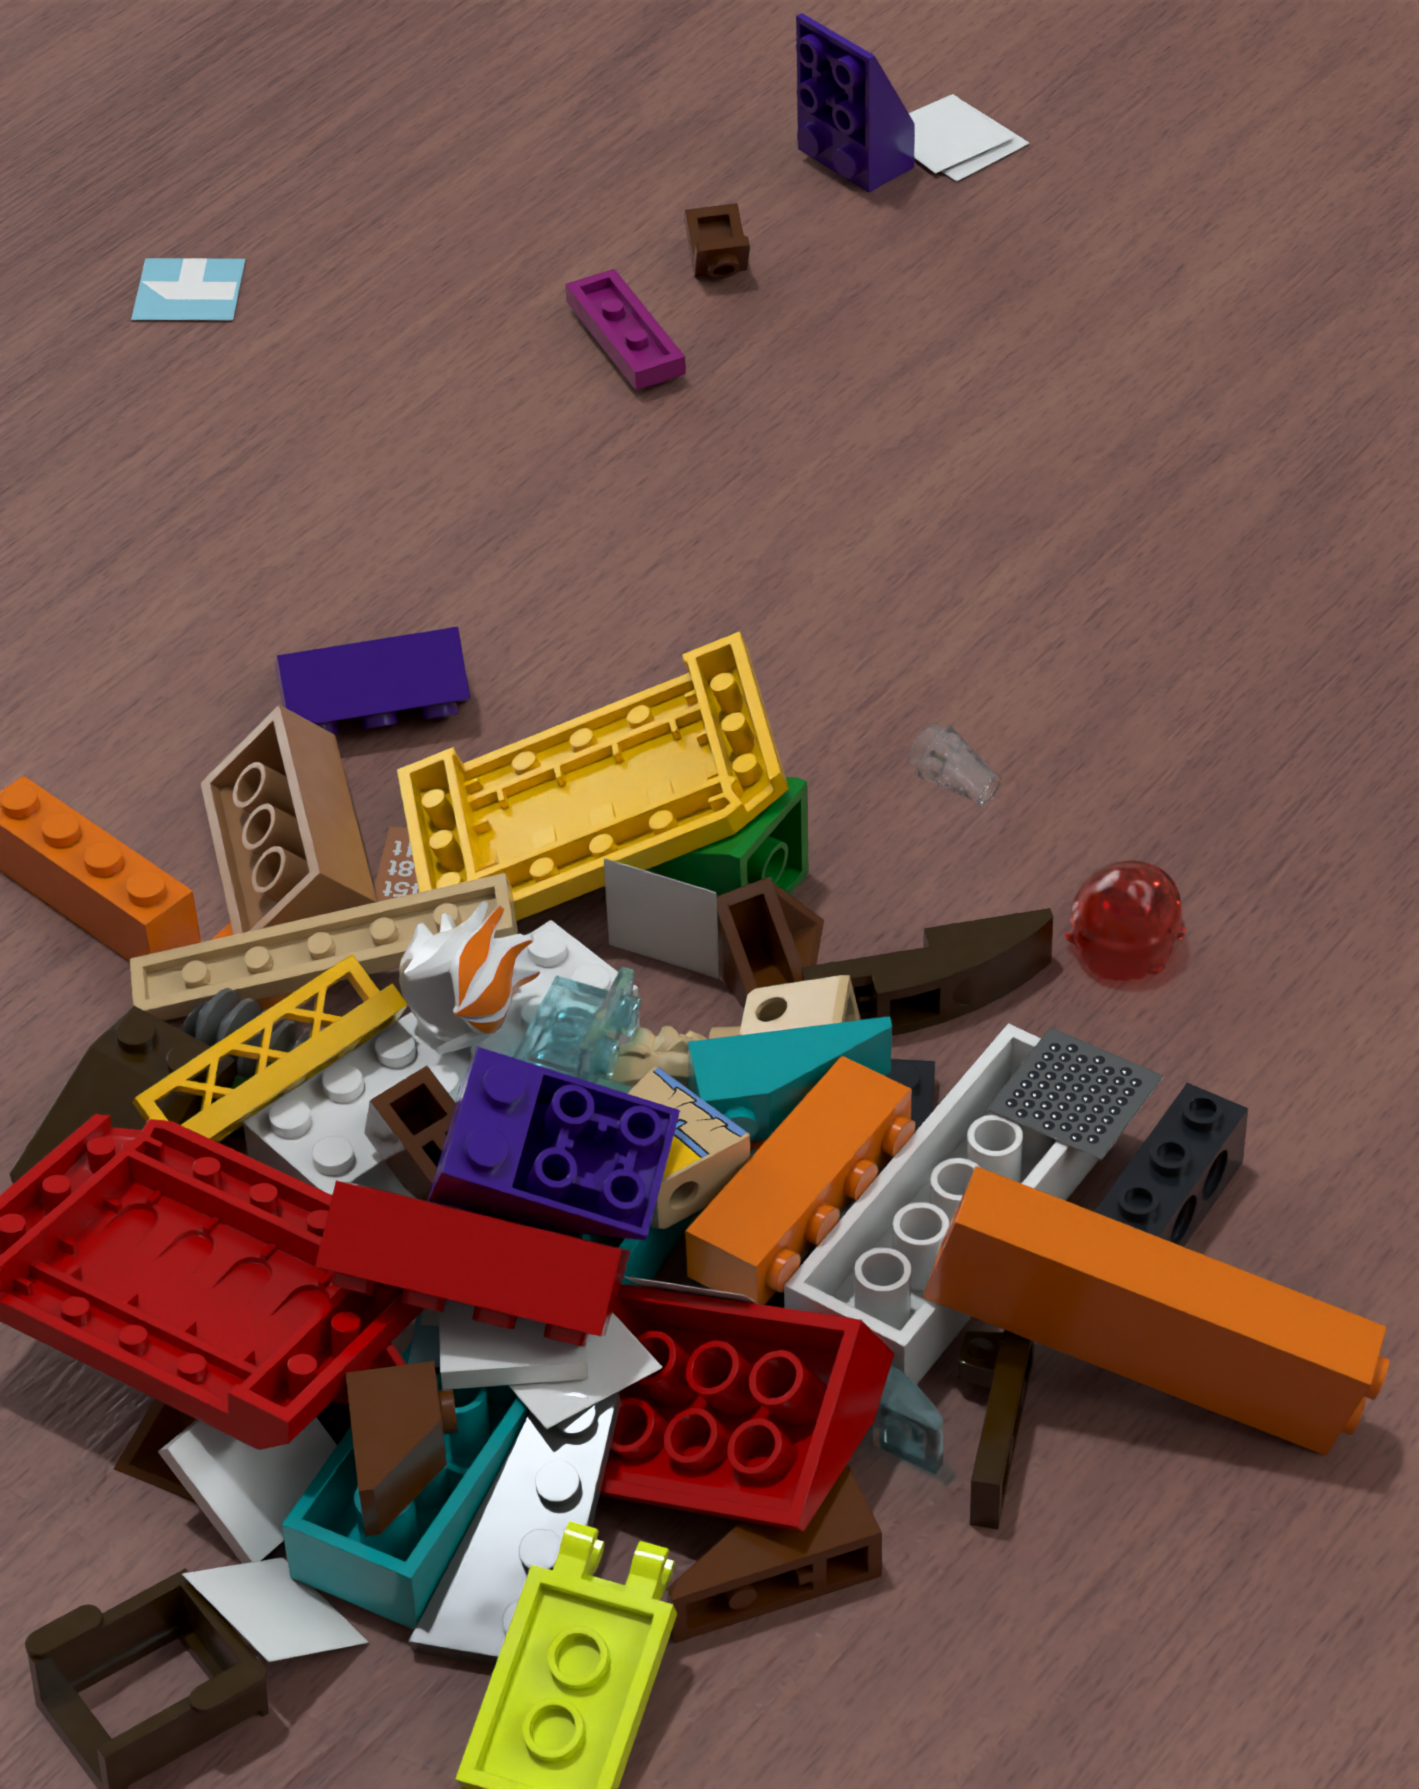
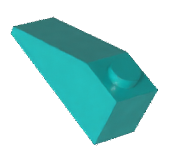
M890 1016L689 1041V1090L749 1133L750 1142L767 1140L841 1056L884 1076L891 1072L892 1024Z

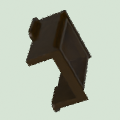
M186 1568L104 1613L94 1605H82L33 1631L25 1640L36 1706L97 1789H127L134 1782L259 1712L262 1717L269 1714L265 1664L254 1656L224 1616L182 1575L183 1573H189ZM179 1639L208 1676L209 1680L195 1687L188 1697L111 1739L78 1693L168 1643Z

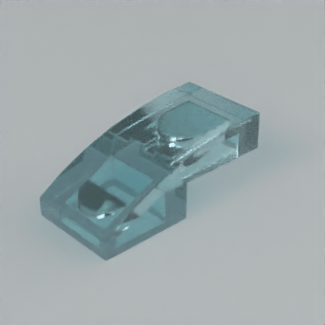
M891 1364L873 1422V1446L937 1474L943 1465L944 1420L921 1389L902 1371Z

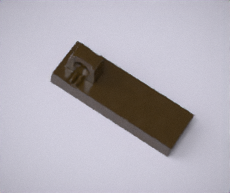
M1004 1330V1332L966 1331L960 1350L958 1377L959 1380L991 1389L971 1478L970 1525L998 1530L1034 1361V1341Z

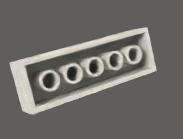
M550 920L530 933L533 936L534 942L528 945L515 960L514 967L537 968L540 974L533 981L520 986L521 993L515 992L505 1021L497 1032L475 1045L438 1054L436 1048L447 1041L438 1039L428 1033L413 1013L410 1012L244 1121L243 1126L248 1157L333 1195L336 1181H342L414 1198L403 1187L364 1134L369 1101L427 1065L456 1103L462 1080L477 1047L562 1073L567 1064L581 1069V1056L588 1049L598 1045L608 1046V1048L612 1049L631 1041L635 1030L640 1028L638 987Z
M1009 1023L784 1285V1303L787 1309L861 1319L895 1353L884 1390L902 1400L906 1399L971 1318L969 1315L923 1298L922 1295L942 1240L954 1213L958 1209L975 1166L1066 1201L1099 1160L1096 1157L986 1109L1041 1040V1038Z

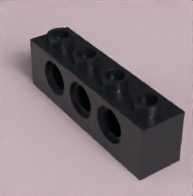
M1186 1083L1094 1212L1185 1247L1243 1163L1248 1108Z

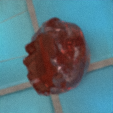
M1136 860L1115 862L1101 868L1082 884L1071 907V926L1064 932L1066 940L1075 945L1076 951L1080 955V960L1101 979L1129 981L1131 979H1143L1147 974H1159L1165 968V963L1171 955L1175 941L1182 940L1186 935L1179 890L1171 876L1155 865Z

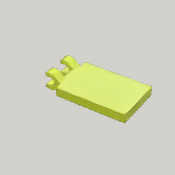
M569 1521L562 1537L553 1570L531 1564L455 1778L461 1788H619L677 1616L673 1604L659 1601L669 1586L675 1566L674 1561L667 1559L670 1552L668 1548L640 1541L632 1559L626 1584L622 1585L592 1576L599 1566L605 1543L604 1541L597 1540L598 1529Z

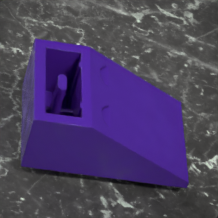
M805 14L797 15L796 94L798 149L868 193L914 168L915 123L876 57Z
M477 1047L462 1080L428 1201L544 1230L646 1240L680 1110Z

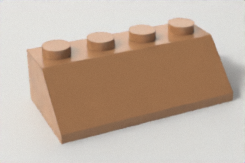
M278 705L200 783L233 935L377 902L335 735Z

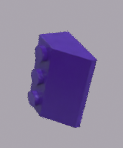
M458 626L277 655L274 663L282 706L334 735L339 734L337 723L361 719L363 730L382 728L399 724L397 713L421 710L422 720L458 715L457 704L467 702L470 699Z

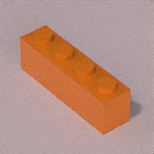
M24 775L0 791V871L129 962L130 958L201 942L193 890Z
M841 1056L686 1229L687 1277L712 1290L746 1295L760 1305H765L776 1291L779 1293L784 1292L786 1282L798 1270L800 1263L811 1252V1250L807 1253L806 1251L813 1244L818 1246L838 1223L839 1216L853 1200H858L876 1179L880 1170L915 1133V1122L911 1120L912 1089Z

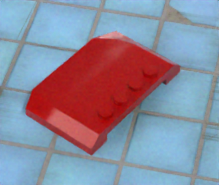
M95 1114L0 1195V1322L257 1450L289 1444L347 1387L346 1373L363 1371L382 1352V1349L390 1341L392 1342L425 1308L402 1303L403 1288L379 1282L375 1284L373 1295L330 1285L333 1271L317 1268L315 1263L332 1195L173 1121L148 1119L142 1130L113 1128L111 1127V1115Z

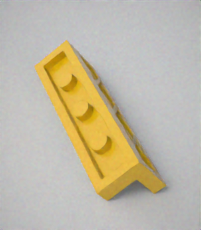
M351 954L136 1096L132 1103L146 1123L148 1119L168 1121L156 1105L158 1101L174 1091L203 1096L201 1111L181 1124V1126L216 1142H220L241 1128L244 1121L395 1023L408 1004L393 983L379 991L354 955ZM346 977L364 1002L343 1017L323 1013L326 990ZM315 998L313 1011L299 1009ZM288 1019L311 1024L309 1039L289 1053L269 1049L272 1026L280 1020ZM320 1026L326 1027L325 1029L320 1031ZM261 1034L259 1047L246 1045L247 1042ZM229 1054L256 1059L255 1075L235 1089L214 1085L218 1062ZM267 1062H271V1063H272L271 1065H269L268 1067H266V1063H267ZM207 1070L205 1083L190 1081ZM212 1098L219 1099L211 1104Z

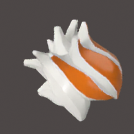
M483 901L472 915L459 926L455 925L450 914L444 913L441 915L440 933L435 935L429 931L424 923L418 924L415 928L413 939L400 961V988L402 996L411 1012L428 1033L438 1039L447 1041L436 1048L438 1054L475 1045L497 1032L505 1021L515 992L521 993L520 986L533 981L540 974L537 968L514 967L517 956L534 942L532 934L522 935L520 933L502 938H494L504 908L501 906L492 911L483 922L488 908V903Z

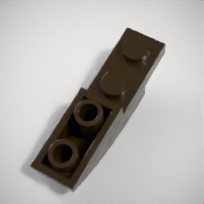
M1047 908L924 928L923 948L802 967V981L850 975L861 1020L890 1016L892 1036L914 1032L976 1011L1006 996L1049 965L1052 959L1053 914L1051 909Z

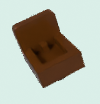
M738 203L685 210L684 224L694 277L709 275L713 278H726L735 275L739 271L747 270L750 244L749 238L743 234Z

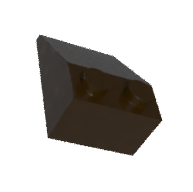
M136 1006L130 1008L89 1046L11 1170V1182L15 1183L95 1114L111 1115V1127L142 1130L146 1121L133 1105L134 1098L211 1046ZM226 1056L218 1062L215 1086L232 1087L235 1077L238 1075L235 1059ZM207 1070L190 1081L205 1083ZM174 1091L158 1101L156 1105L168 1121L181 1125L201 1111L203 1096ZM212 1098L211 1104L219 1099Z

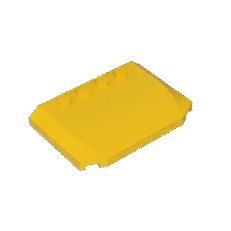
M740 631L682 654L689 673L503 748L462 763L454 747L397 769L419 892L506 873L511 884L516 921L605 886L604 858L646 870L732 836L789 790L750 653Z

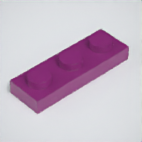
M615 269L565 284L566 302L635 390L655 386L686 374L684 354Z

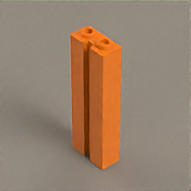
M978 1166L974 1168L958 1209L954 1213L945 1233L922 1295L923 1298L1325 1456L1341 1432L1349 1435L1354 1433L1362 1416L1366 1399L1375 1400L1384 1383L1390 1359L1379 1355L1387 1326Z

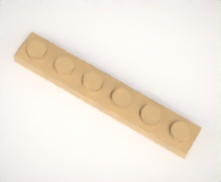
M506 873L130 958L133 1006L144 1010L162 1021L188 1016L201 1002L211 1001L220 990L225 988L236 991L239 994L240 1002L247 998L258 1000L298 990L351 954L354 955L367 974L399 968L400 961L413 939L414 931L418 924L424 923L433 935L440 933L442 914H450L455 925L459 926L472 915L483 901L488 903L483 922L498 906L504 908L494 938L516 935L518 931L511 884Z

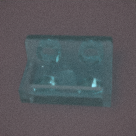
M621 967L609 991L555 976L513 1058L595 1084L599 1077L608 1080L614 1071L620 1050L619 1038L621 1034L629 1037L632 1035L640 1014L641 997L632 995L635 970Z

